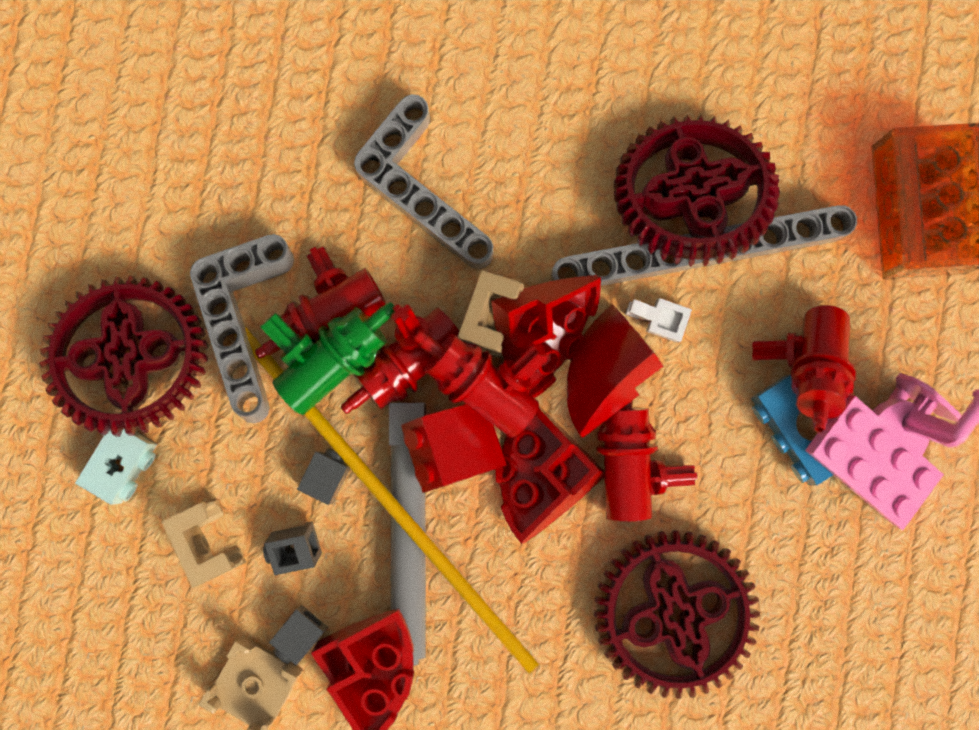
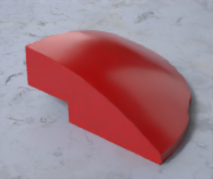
M598 275L549 281L524 288L516 299L502 296L491 301L496 331L503 335L501 352L504 361L512 360L515 362L533 343L536 345L541 344L545 348L544 351L549 354V359L530 376L531 386L526 392L532 397H538L556 382L557 379L554 373L565 360L571 361L584 341L585 337L582 331L589 316H596L601 292V277Z
M613 304L602 312L584 333L585 339L572 357L568 370V410L572 422L582 438L638 397L639 393L635 388L664 367L654 351Z
M540 406L532 421L520 434L513 438L506 435L502 450L506 466L495 469L496 483L500 485L503 500L501 510L511 531L521 544L526 543L557 520L605 477V471Z
M399 608L368 617L317 641L311 652L330 682L326 688L353 730H388L395 722L405 700L408 699L414 678V646L410 631Z

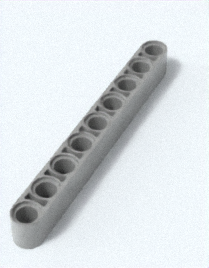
M837 205L774 217L772 224L768 225V229L776 235L775 244L767 243L763 236H760L758 243L755 246L750 244L745 254L737 251V255L733 260L724 254L723 262L721 263L839 241L855 230L857 216L850 207ZM831 217H837L842 221V231H837L832 227ZM797 223H803L809 228V238H804L798 234L796 229ZM742 224L726 226L720 235L731 232ZM690 233L680 235L683 237L693 238ZM636 243L561 258L552 269L551 281L560 280L558 270L563 267L572 268L576 273V277L596 275L592 270V264L595 261H604L610 268L608 275L599 276L601 277V286L704 267L701 259H695L694 265L690 267L688 259L681 258L680 263L677 265L676 263H666L660 257V250L650 255L648 251L649 243L640 247ZM631 254L638 255L643 261V268L639 270L629 268L626 263V257ZM710 258L709 264L706 266L716 265L718 263L713 258Z

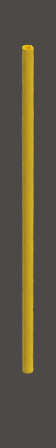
M245 326L255 359L274 380L284 370L271 355L262 359L257 357L255 350L262 345ZM315 406L309 410L304 416L526 672L530 674L540 665L321 412Z

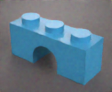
M791 374L786 375L751 398L755 404L752 410L762 424L767 423L773 431L774 435L771 438L779 451L783 454L787 452L794 464L791 465V469L795 476L802 483L807 482L808 485L818 486L833 476V474L805 451L812 441L803 438L797 430L796 421L800 413L796 405L797 395L791 387Z

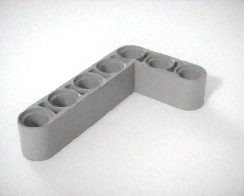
M414 94L405 96L357 153L354 161L355 169L360 179L468 266L474 269L485 268L493 259L494 251L491 239L398 166L399 162L430 124V112L425 99ZM414 108L423 111L422 117L415 121L405 117L407 112ZM397 134L401 136L400 144L395 147H388L384 144L385 139L389 135ZM371 160L378 161L380 167L375 173L369 174L363 171L365 163ZM396 181H403L407 184V188L402 194L394 195L389 192L391 184ZM422 202H429L434 206L431 214L420 216L415 212L417 205ZM448 223H456L461 227V231L455 237H446L442 233L443 227ZM477 243L485 245L488 249L486 256L481 259L471 257L468 251L472 245Z
M274 234L200 258L195 261L190 270L192 284L230 405L237 415L249 423H259L264 420L269 413L270 406L233 291L282 275L292 268L294 256L281 236ZM283 250L280 258L276 260L268 259L271 252ZM250 261L246 270L236 271L239 263ZM217 272L216 278L213 281L203 283L204 277L207 274ZM227 303L224 312L217 315L213 314L216 305ZM237 334V339L233 345L223 346L226 336ZM246 365L247 372L244 377L233 379L234 370L239 366ZM252 397L258 398V403L254 410L250 412L243 411V405L247 399Z

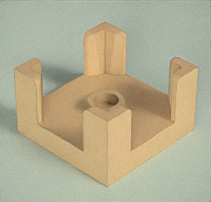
M481 271L458 338L465 343L479 345L482 348V352L488 351L491 355L504 359L501 352L503 335L496 331L491 301L502 296L516 299L520 291H523L524 285L512 279Z
M218 500L208 504L201 502L162 521L163 527L192 588L247 562L240 548H235L214 557L209 543L202 533L200 527L224 515Z
M243 635L234 642L226 656L229 659L215 683L207 689L198 705L213 714L220 708L250 725L247 730H270L303 670L292 663H284L272 651Z

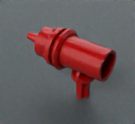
M324 246L319 249L313 247L310 249L311 253L306 256L317 276L313 286L318 294L312 298L303 294L300 295L299 300L301 304L298 305L296 301L289 303L280 317L299 337L307 334L315 343L320 339L319 328L322 326L329 328L328 322L333 318L344 317L355 307L370 317L387 303L366 268L348 277L343 269L335 268ZM270 339L257 348L255 354L259 359L276 353L281 348Z
M399 304L393 307L395 314L391 317L396 324L394 333L396 340L387 346L385 344L379 349V353L375 355L374 362L368 368L363 367L364 374L361 376L353 375L361 388L349 396L340 408L344 413L348 414L352 410H356L368 399H371L382 410L392 401H403L406 399L408 394L405 390L408 388L415 393L418 389L417 381L427 374L424 370L431 355L413 340V336L417 331H422L425 335H429L441 344L450 335L454 334L457 337L460 331L452 320L439 307L422 318L415 316L408 304L404 307H401Z
M832 305L816 306L808 310L804 315L802 335H797L796 332H788L787 340L752 342L753 360H787L788 367H791V387L797 395V408L801 413L812 418L814 423L813 429L816 432H823L826 429L828 419L838 417L845 411L846 399L853 393L856 379L855 367L848 360L850 316L846 311Z
M422 331L415 333L413 340L431 355L424 371L436 380L440 392L444 395H449V401L452 403L465 402L510 438L520 434L532 421L539 408V401L527 393L526 390L531 386L530 376L549 359V354L544 351L545 348L541 344L536 345L533 343L515 362L505 360L497 369L491 364V353L488 351L482 352V348L477 344L464 343L454 334L439 344Z
M633 400L604 421L597 432V440L604 441V445L596 446V451L604 455L606 519L612 521L649 520L652 518V495H663L667 487L695 485V480H698V474L695 472L694 465L665 466L662 460L651 461L650 454L658 450V445L650 444V440L656 439V430L649 422V408H633Z

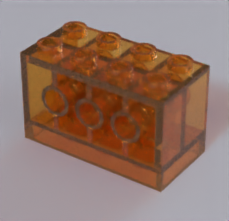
M979 123L893 128L871 146L883 280L965 275L978 270Z

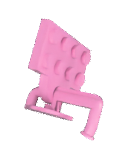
M899 373L896 377V389L887 401L880 403L873 411L856 396L850 395L846 399L845 411L838 417L828 419L826 429L823 432L817 433L805 451L893 526L904 530L944 475L923 456L929 440L947 447H956L968 438L979 422V389L973 391V399L961 416L951 404L928 384L915 377ZM910 398V399H912V400H914V401H913V402H909V401H907V399ZM933 412L940 417L956 422V424L931 416L930 414Z

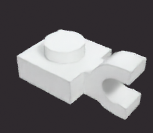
M661 298L656 300L654 307L634 299L632 302H629L625 315L648 321L649 324L646 332L680 343L692 309Z

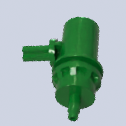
M388 302L370 317L355 307L346 316L336 317L328 322L329 328L325 326L320 327V339L315 343L307 334L299 337L277 313L271 315L260 328L284 351L280 359L288 367L273 380V385L280 397L294 411L305 415L349 375L361 376L364 374L363 367L368 368L374 362L376 352L387 343L379 327L390 319L394 313L393 307L395 305L392 302Z

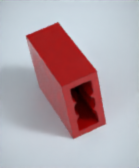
M467 404L425 415L401 424L404 442L409 450L415 468V476L420 484L422 493L506 466L494 425Z

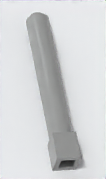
M389 403L391 494L426 533L425 493H422L420 484L416 479L415 468L409 450L405 445L404 434L401 428V424L425 416L426 404ZM391 516V610L399 608L406 621L414 646L413 666L419 665V659L426 657V555Z

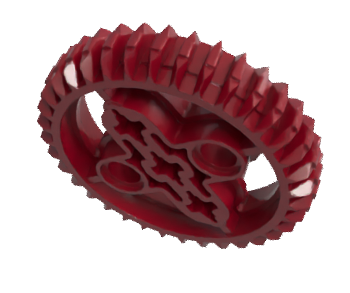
M687 114L682 122H679L673 116L670 120V125L660 120L657 130L649 126L645 136L638 134L635 144L629 143L627 153H623L620 158V165L616 168V179H614L613 187L615 189L614 201L617 203L616 211L618 215H621L622 225L628 226L630 237L638 236L637 243L639 247L649 243L648 251L650 255L660 250L662 260L672 255L676 265L680 263L681 258L688 259L690 267L694 265L695 259H701L704 267L709 264L710 258H713L719 265L723 262L724 254L731 260L736 257L737 250L745 254L750 244L755 246L760 236L766 234L768 225L772 224L774 220V212L777 211L779 204V175L775 174V163L770 162V152H762V141L753 143L754 137L752 133L742 135L741 125L735 129L730 128L729 119L722 125L717 123L715 116L710 121H704L702 114H700L697 120H691ZM702 144L722 149L736 158H725L709 162ZM669 148L665 156L667 173L652 177L643 188V191L635 194V181L639 169L653 155ZM681 159H688L690 162H685ZM756 185L757 201L749 219L735 230L720 235L725 230L728 222L725 206L738 202L748 192L750 186ZM646 215L659 221L683 216L688 231L693 238L668 232L652 222ZM700 217H709L712 221H704Z
M129 275L125 284L117 276H115L113 285H110L107 280L101 279V288L99 289L88 284L89 293L83 295L81 292L76 291V298L78 300L74 304L71 301L65 300V306L68 308L65 313L55 311L56 316L60 320L58 323H48V328L53 331V334L43 336V341L49 346L39 349L40 354L47 358L39 362L40 368L47 371L41 375L42 381L49 384L45 388L46 392L51 397L55 396L52 399V403L58 408L62 407L61 413L67 418L72 417V422L78 426L84 423V428L90 432L97 428L99 434L107 435L109 430H111L112 435L120 437L123 429L129 436H134L136 426L143 433H148L150 422L157 428L162 427L160 418L165 415L169 420H174V414L171 410L175 407L180 411H185V406L181 402L183 398L194 400V395L189 389L191 387L201 388V383L195 376L206 375L204 367L198 364L208 362V356L202 352L208 349V343L202 339L206 336V332L203 327H198L201 324L199 316L193 315L195 312L191 304L185 305L186 300L182 295L178 294L175 296L176 293L173 288L168 286L164 289L162 283L157 280L151 285L149 279L143 277L138 283L135 277ZM127 301H147L165 309L179 324L184 340H178L174 334L166 330L145 331L142 313L136 306L127 303ZM104 308L101 313V337L75 342L68 350V355L66 356L69 343L76 330L93 313ZM136 337L140 340L139 347L136 345ZM167 345V349L162 355L153 356V352L158 346ZM96 355L91 365L83 366L88 356ZM185 355L182 369L170 389L152 404L139 409L148 397V374L172 369L179 362L180 356ZM111 365L113 366V374L109 371ZM65 371H71L76 378L83 381L104 380L107 399L113 406L122 409V413L111 414L101 412L83 403L69 386Z
M672 530L671 541H667L665 532L659 531L657 535L659 543H654L651 535H645L644 540L647 547L642 548L641 544L635 540L632 542V546L636 553L631 555L625 548L621 550V554L627 559L623 564L615 558L611 560V563L618 568L615 574L609 570L603 572L604 576L611 580L610 585L602 582L598 583V588L607 592L606 597L595 596L594 599L597 604L604 605V609L594 610L593 615L596 618H604L605 621L595 624V630L597 632L607 631V634L598 639L601 646L611 644L612 646L607 648L604 654L607 659L618 655L612 663L613 668L619 670L626 665L622 676L625 680H628L636 674L633 684L637 688L643 686L647 680L646 690L649 694H653L658 685H660V695L664 698L668 696L670 688H673L676 699H681L683 688H686L691 698L696 696V686H699L704 694H708V682L712 681L717 688H720L722 686L718 678L720 675L723 674L727 679L731 680L733 679V674L728 669L732 665L739 670L743 668L742 663L737 660L739 655L741 654L745 658L751 656V653L744 646L746 643L755 645L756 640L748 634L749 631L757 632L760 630L759 625L750 622L751 618L760 617V611L750 609V605L757 604L759 598L754 595L747 596L748 592L755 589V584L752 582L742 583L749 576V572L745 569L735 572L740 566L741 561L738 558H734L726 562L731 554V551L727 548L716 554L720 543L715 540L710 542L708 547L705 548L707 537L702 534L698 536L695 543H693V532L690 531L685 532L683 541H680V534L677 530ZM685 552L702 557L722 572L728 580L730 588L726 589L722 584L713 580H705L688 585L681 567L672 560L662 559L661 554ZM651 559V563L643 575V584L648 601L629 609L624 616L622 628L618 629L615 610L620 588L634 568L643 561ZM660 569L668 576H672L667 581L668 592L660 584H656V582L661 580ZM677 587L690 597L691 605L680 597ZM658 593L663 603L662 606H660V601L657 596ZM707 593H715L717 604L711 610H704L701 604L702 598ZM735 598L737 604V625L733 639L722 656L704 669L702 667L709 657L711 649L705 626L723 619L729 612L731 599ZM672 602L681 610H684L680 613V625L672 617H669L673 614L674 606ZM658 608H659V610H658V612H659V617L653 612V611L657 610ZM694 611H696L699 614V616L696 618ZM643 617L650 618L652 620L651 630L646 634L636 633V622ZM662 622L673 630L676 638L675 641L667 631L663 630ZM690 622L693 623V627H694V629H695V633H694V631H693V629H692V626H691V623H690ZM685 636L696 644L692 646L693 658L683 650L686 648ZM623 639H628L635 646L643 648L665 642L672 660L680 667L692 669V673L687 675H666L650 670L639 663L627 651L622 641Z

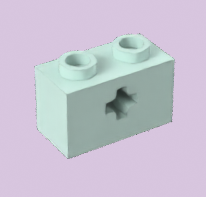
M123 429L121 436L115 437L111 434V430H109L107 435H104L75 484L110 505L122 504L123 500L125 502L128 501L136 491L138 484L135 481L140 472L146 471L153 463L156 456L153 451L157 444L138 432H135L134 436H129ZM117 459H122L120 464L124 467L123 471H118L119 466L115 463Z

